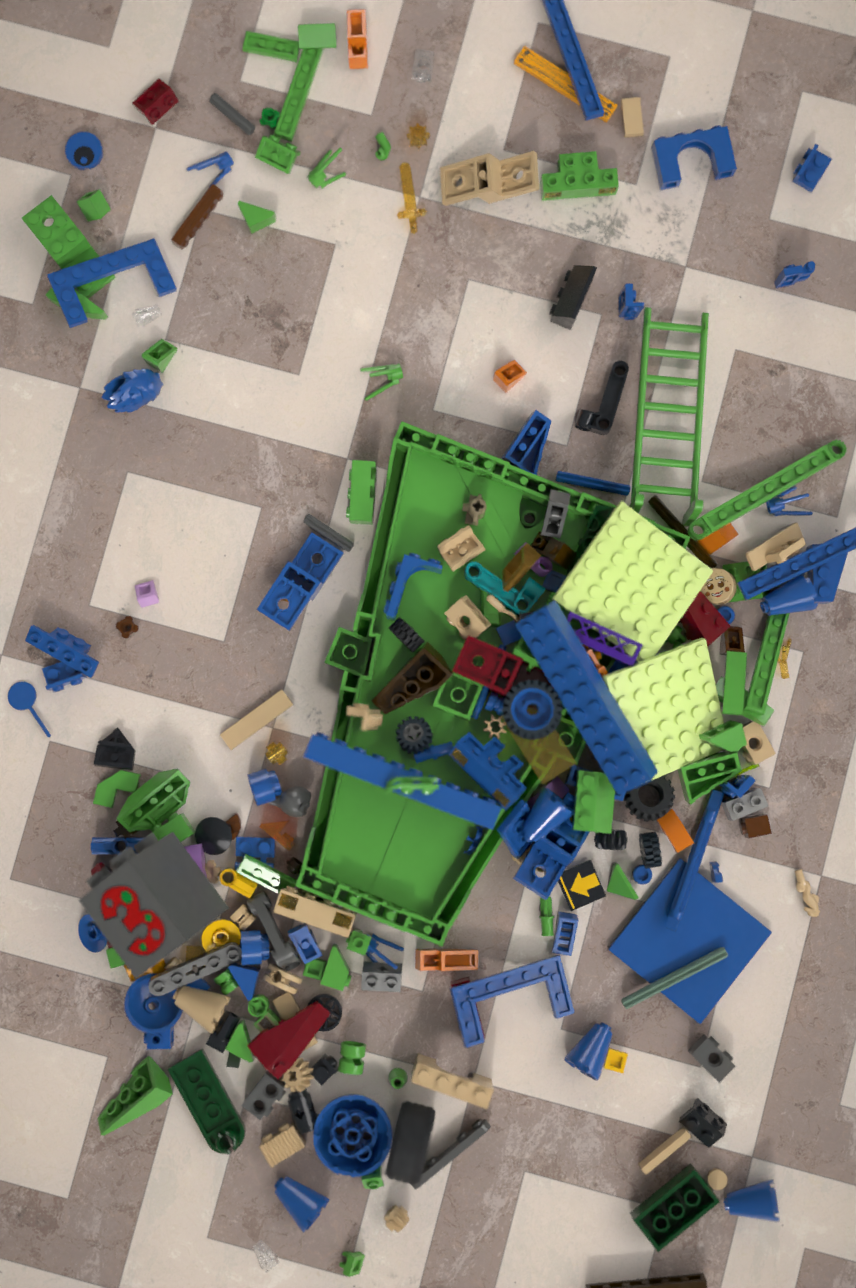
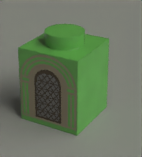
M269 1008L264 1015L255 1021L254 1026L261 1032L266 1028L270 1030L279 1025L278 1022L281 1020Z

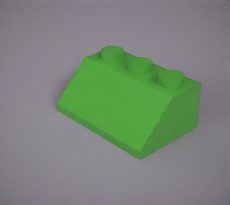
M577 771L574 799L575 813L573 814L572 830L611 834L615 789L605 773Z

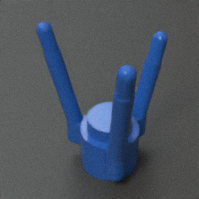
M225 151L213 158L187 167L186 170L196 169L199 171L216 164L219 170H224L213 181L212 184L216 185L227 173L232 171L230 167L234 163L229 153Z
M794 486L767 501V510L769 514L774 513V517L780 515H812L813 512L782 511V509H785V503L809 497V494L806 493L784 500L780 498L796 490L797 487Z
M373 934L366 952L368 958L372 962L379 963L372 955L374 952L391 967L397 969V965L376 949L379 945L376 941L400 951H404V948Z

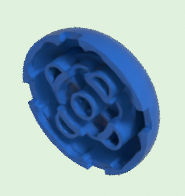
M357 1094L340 1096L329 1102L317 1117L313 1132L315 1151L321 1162L336 1174L351 1177L367 1175L376 1170L389 1154L392 1144V1126L385 1110L369 1097ZM354 1115H358L361 1118L360 1122L355 1123L353 1122L352 1117ZM342 1126L344 1128V1132L342 1134H338L336 1132L337 1127ZM350 1131H356L357 1135H352ZM365 1132L372 1135L369 1140L364 1139L363 1134ZM348 1143L355 1145L353 1151L347 1149Z

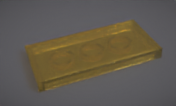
M529 705L526 711L529 715H535L538 712V707L536 705ZM503 715L500 716L542 784L576 764V761L556 730L541 739H524L514 734L508 728Z

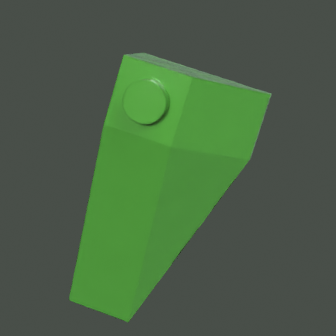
M146 1057L131 1072L132 1077L127 1084H122L119 1095L116 1099H111L97 1118L102 1136L160 1106L173 1095L169 1078L152 1057Z

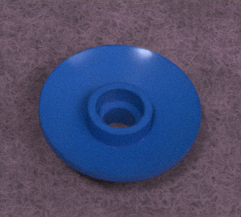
M89 914L83 916L78 926V933L82 944L91 952L102 951L107 944L106 937Z

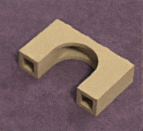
M417 1054L411 1072L412 1083L485 1109L488 1108L494 1090L492 1079L473 1073L471 1078L458 1076L440 1068L436 1064V1059Z

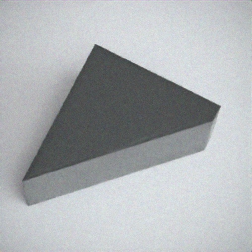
M229 1052L226 1067L239 1068L241 1058Z

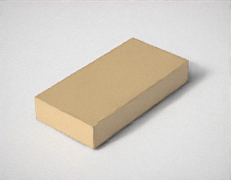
M640 97L621 99L624 138L643 136Z

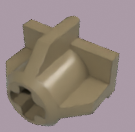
M478 494V496L470 495L469 503L463 504L462 511L467 512L465 524L478 526V521L485 516L486 502L481 494Z

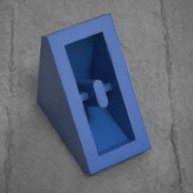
M234 963L228 969L247 1000L250 1001L255 994L260 969Z

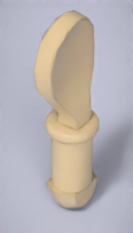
M487 596L486 600L499 613H506L515 622L519 621V617L514 611L505 609L506 605L502 604L494 596Z

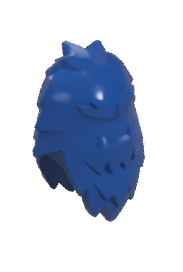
M144 368L141 370L133 369V371L123 372L122 375L108 382L104 386L105 391L102 394V399L109 400V403L106 405L107 408L115 409L116 413L133 412L147 405L150 401H154L159 396L164 384L158 372L154 373L152 370Z

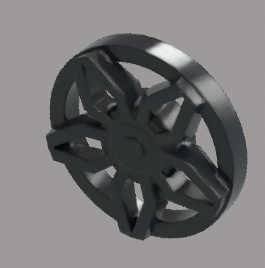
M316 995L309 1001L307 1006L316 1000L330 1011L331 1014L326 1019L324 1028L321 1026L318 1030L321 1032L330 1031L341 1021L342 1006L332 995ZM319 998H329V1000L324 1004ZM334 1001L332 1007H330L328 1004ZM336 1004L339 1009V1014L335 1011H332ZM331 1015H335L338 1019L331 1018ZM328 1019H329L331 1022H335V1023H334L332 1026H330V1027H327V1026H328V1023H329Z

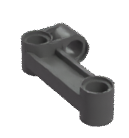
M262 891L248 899L247 904L251 912L255 916L258 914L274 947L271 954L276 964L286 971L298 967L301 961L294 946L289 941L285 943L269 910L272 903L266 892Z

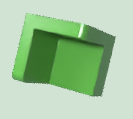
M100 189L87 192L77 201L88 222L101 219L111 210Z

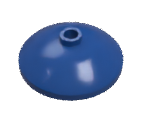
M156 974L144 975L134 981L124 999V1010L129 1022L136 1029L149 1034H158L169 1030L177 1023L183 1012L182 1009L174 1004L175 999H173V996L177 989L161 996L151 994L148 982ZM154 1004L155 1009L151 1010L148 1005Z

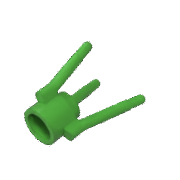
M339 148L330 158L332 150H329L307 176L316 189L319 186L323 189L326 185L346 176V173L343 172L325 181L327 176L323 172L342 151V148Z
M400 364L360 369L361 372L378 371L370 373V377L386 374L387 380H392L365 397L366 401L389 387L399 384V379L403 378Z

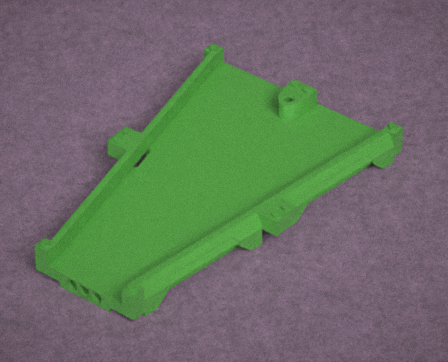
M401 421L392 444L386 487L364 590L355 617L354 632L339 627L325 660L326 664L344 671L331 741L335 742V739L348 743V748L353 749L354 746L367 751L366 755L371 757L375 753L384 757V762L389 764L393 760L403 764V769L409 771L411 767L423 772V777H428L429 774L441 779V784L446 785V782L459 786V791L464 792L465 789L479 794L478 798L480 799L483 796L493 799L449 754L438 757L437 760L430 759L416 763L414 753L408 754L407 751H403L396 739V729H399L398 724L402 725V720L405 719L407 721L409 716L414 719V716H418L419 719L421 717L424 718L432 730V744H428L429 747L433 744L437 746L452 741L454 747L457 741L469 732L484 746L496 737L493 734L489 738L490 732L483 731L485 728H488L484 721L490 722L491 715L494 716V719H498L500 715H497L494 710L488 711L484 709L492 692L489 690L478 720L471 717L483 685L453 672V675L439 689L431 691L418 699L416 698L386 715L381 711L380 714H383L382 726H378L377 730H362L363 717L347 715L348 707H354V703L369 705V709L380 710L371 700L426 642L443 656L451 671L453 670L465 640L460 636V631L456 626L451 625L447 621V616L444 613L465 595L481 612L480 588L467 581L464 576L467 565L471 562H478L482 567L503 581L502 571L514 558V553L525 542L531 545L538 532H542L551 490L570 494L561 538L555 539L565 543L575 552L579 547V539L583 538L587 530L586 525L596 505L615 508L617 505L584 492H577L512 466L507 461ZM478 494H481L486 502L485 516L478 521V526L465 524L467 512L462 511L463 504L469 503L470 495L478 496ZM524 516H533L534 522L531 524L526 523ZM642 516L686 550L690 536L657 524L654 520ZM469 525L475 536L484 546L485 551L453 572L441 557L437 546L443 540L456 534L458 530ZM409 553L420 555V559L428 561L429 558L437 560L443 566L441 574L422 570L412 574L406 582L395 621L401 617L424 640V643L414 653L388 629L395 621L387 619L384 613L386 601H391L390 588L392 581H397L395 574L398 562L402 563L404 554L409 556ZM551 562L553 571L565 576L567 575L566 569ZM539 563L540 567L546 570L545 566ZM470 568L468 570L471 576H478L477 569ZM530 568L513 588L520 592L529 577L542 586L545 577L536 575ZM544 590L528 612H534L547 605L550 591ZM517 602V607L520 610H526L524 602ZM501 612V626L513 621L508 614ZM463 616V621L470 625V619L467 616ZM572 617L570 621L571 627L574 630L582 628L580 620ZM489 627L476 638L497 648L500 644L503 645L496 630L498 627ZM586 629L588 636L592 638L600 636L595 630ZM373 638H374V639H376V640H375V645H374V649H373L372 659H371V663H370L369 673H368V676H365V675H366V671H367L369 656H370V652H371L372 642H373ZM604 638L607 645L615 646L606 638ZM520 639L506 645V652L513 654ZM589 647L592 650V652L598 651L596 649ZM601 652L602 658L597 660L608 672L616 659ZM476 656L473 659V665L476 667H481L484 664V659L481 656ZM563 703L562 717L557 728L551 734L542 738L538 746L536 744L539 739L529 740L521 738L514 734L507 725L503 726L506 734L500 732V739L498 740L505 747L497 754V758L501 762H506L514 754L523 763V766L514 774L526 789L507 810L501 807L493 830L393 791L385 794V788L326 766L302 870L295 886L398 930L411 933L443 946L448 931L461 912L472 888L503 840L497 831L499 826L521 799L525 802L528 801L557 758L574 765L578 764L586 744L585 739ZM529 707L526 710L529 715H535L538 712ZM502 716V718H501V720H500L502 723L505 722L503 716ZM494 721L490 724L492 732L500 731L501 728L498 726V722ZM478 826L483 829L481 840L474 852L468 855L464 851H467L473 842L467 840V837L470 836L475 839Z

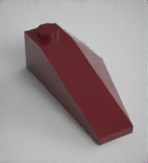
M316 1001L296 1012L294 1017L286 1021L284 1019L279 1021V1025L270 1030L266 1028L247 1044V1047L263 1067L279 1079L293 1066L331 1013Z

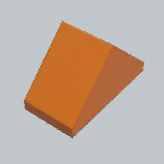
M513 360L496 370L493 380L507 393L527 372Z
M730 523L704 539L698 540V543L711 555L739 534Z

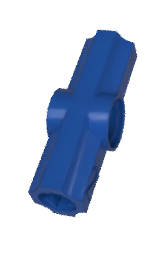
M92 837L91 852L92 854L118 855L122 852L118 849V843L123 841L126 844L125 849L131 847L137 855L138 853L134 846L145 837Z

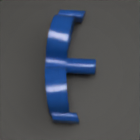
M478 826L475 839L470 836L467 837V840L473 842L470 848L464 851L468 855L474 852L481 840L483 829Z

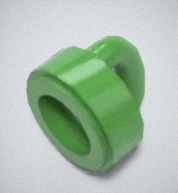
M676 625L666 641L670 644H673L675 641L684 643L686 638L680 634L682 628Z

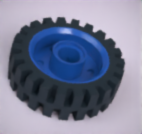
M526 680L518 683L507 693L503 703V717L508 728L517 736L529 740L541 739L551 734L557 728L562 717V703L557 692L547 683L539 680ZM529 705H536L538 707L537 714L529 715L526 711Z

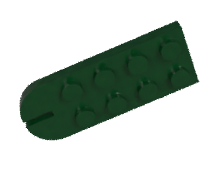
M202 1048L167 1070L209 1147L220 1154H231L233 1150L234 1152L245 1138V1125ZM226 1135L231 1138V1140H232V1142H233V1144H234L233 1147L231 1146L230 1142L228 1141Z

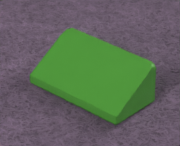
M335 23L298 25L299 49L337 48Z

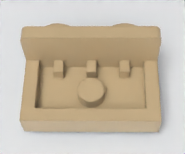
M469 525L458 530L456 534L443 540L437 546L441 557L453 572L485 551L484 546L475 536Z

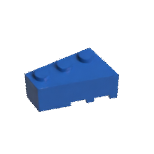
M533 411L501 459L509 462L512 466L537 475L552 421L539 411Z
M812 544L806 547V550L811 549L819 544ZM848 553L807 572V578L809 577L817 594V598H814V604H828L834 601Z

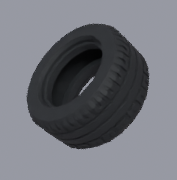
M410 1101L402 1102L385 1171L388 1179H395V1181H402L411 1185L420 1183L436 1114L432 1107H426L425 1105H419Z

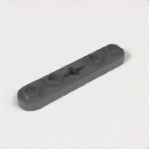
M230 942L158 973L150 978L148 982L149 991L154 996H161L232 965L240 960L241 947L235 942ZM196 965V967H199V972L191 971L192 966Z
M486 1119L476 1120L471 1126L472 1129L467 1133L463 1131L456 1138L457 1141L435 1158L433 1156L423 1168L420 1183L412 1185L413 1188L417 1189L483 1136L491 1127Z

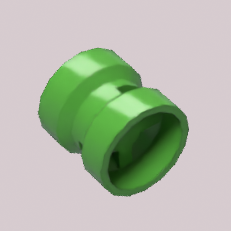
M229 969L213 979L217 985H220L223 995H227L239 986Z
M263 994L255 995L248 1003V1011L255 1017L264 1015L269 1008V999Z

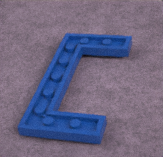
M154 238L47 274V278L69 328L88 322L74 288L144 264L159 297L176 292L177 288Z
M560 955L450 988L464 1047L468 1048L485 1042L476 1002L545 981L554 1018L558 1019L574 1014Z

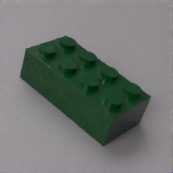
M690 1163L632 1210L630 1215L656 1251L660 1252L720 1203V1201Z

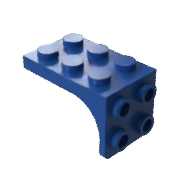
M409 553V556L404 554L402 563L398 562L395 571L397 581H392L391 601L387 600L384 613L387 619L395 621L409 577L415 572L422 570L441 574L443 566L439 564V561L430 558L428 561L420 559V555Z

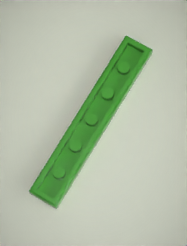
M324 48L302 50L274 132L275 136L287 141H293Z
M790 613L768 615L744 706L745 710L760 715L765 713Z

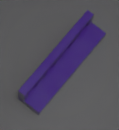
M569 612L566 618L569 623L572 617L581 622L582 628L574 630L582 644L626 664L634 665L643 644L578 614ZM596 627L599 630L600 636L592 638L588 636L586 629ZM613 635L617 638L618 645L609 646L604 638ZM631 643L637 647L631 656L624 652L622 646Z

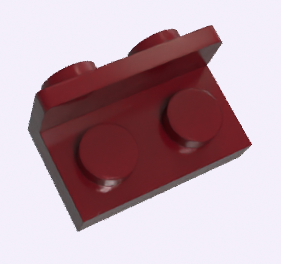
M157 79L132 104L146 117L151 125H154L179 100L171 87L161 79Z

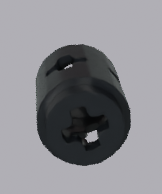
M306 1088L304 1091L288 1094L289 1099L287 1101L296 1130H298L299 1134L313 1131L317 1115L310 1092H307Z

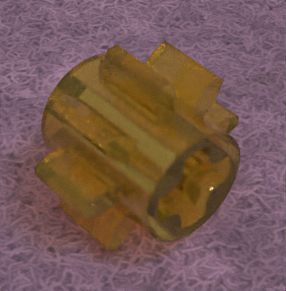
M417 123L416 126L409 127L410 133L407 134V139L411 140L410 146L414 145L418 149L422 145L427 146L426 139L430 138V133L426 132V125L422 127Z
M272 742L266 746L268 751L265 755L273 765L275 763L281 765L288 760L285 756L289 752L281 742L278 744Z

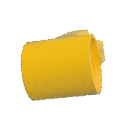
M231 867L224 869L219 876L221 884L232 888L249 899L258 883L237 873ZM224 873H233L234 880L226 882L223 877Z

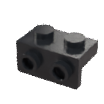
M699 1098L694 1101L693 1107L679 1119V1122L708 1148L725 1135L727 1123Z

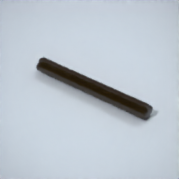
M656 495L649 499L648 503L672 530L689 536L688 530ZM690 537L687 547L702 563L710 569L717 566L715 560L697 540Z

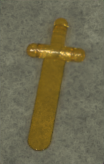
M404 162L400 165V174L406 211H399L397 217L399 219L409 218L410 231L415 234L418 231L416 217L425 216L427 212L424 208L417 209L411 166L409 163Z

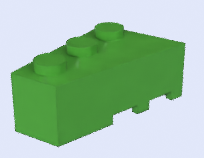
M352 460V469H349L351 488H348L347 499H350V507L346 509V518H349L352 524L373 525L377 474L376 461Z
M726 750L677 769L685 801L690 805L704 794L706 795L711 792L710 790L719 784H723L742 771L738 753H730Z

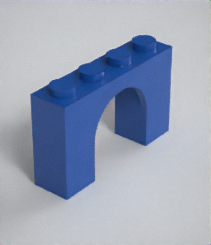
M714 126L704 131L698 129L692 133H678L668 138L666 136L658 137L654 140L651 147L660 190L679 187L682 178L678 164V154L687 148L701 149L709 156L715 180L732 177L737 170L728 126Z

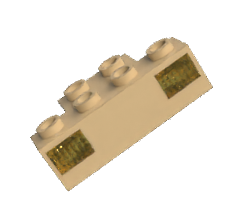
M287 886L281 889L273 911L274 913L347 938L349 937L357 914L356 912L343 906L341 908L338 904L326 898L317 897L318 895L309 891L300 894L297 893L298 889Z

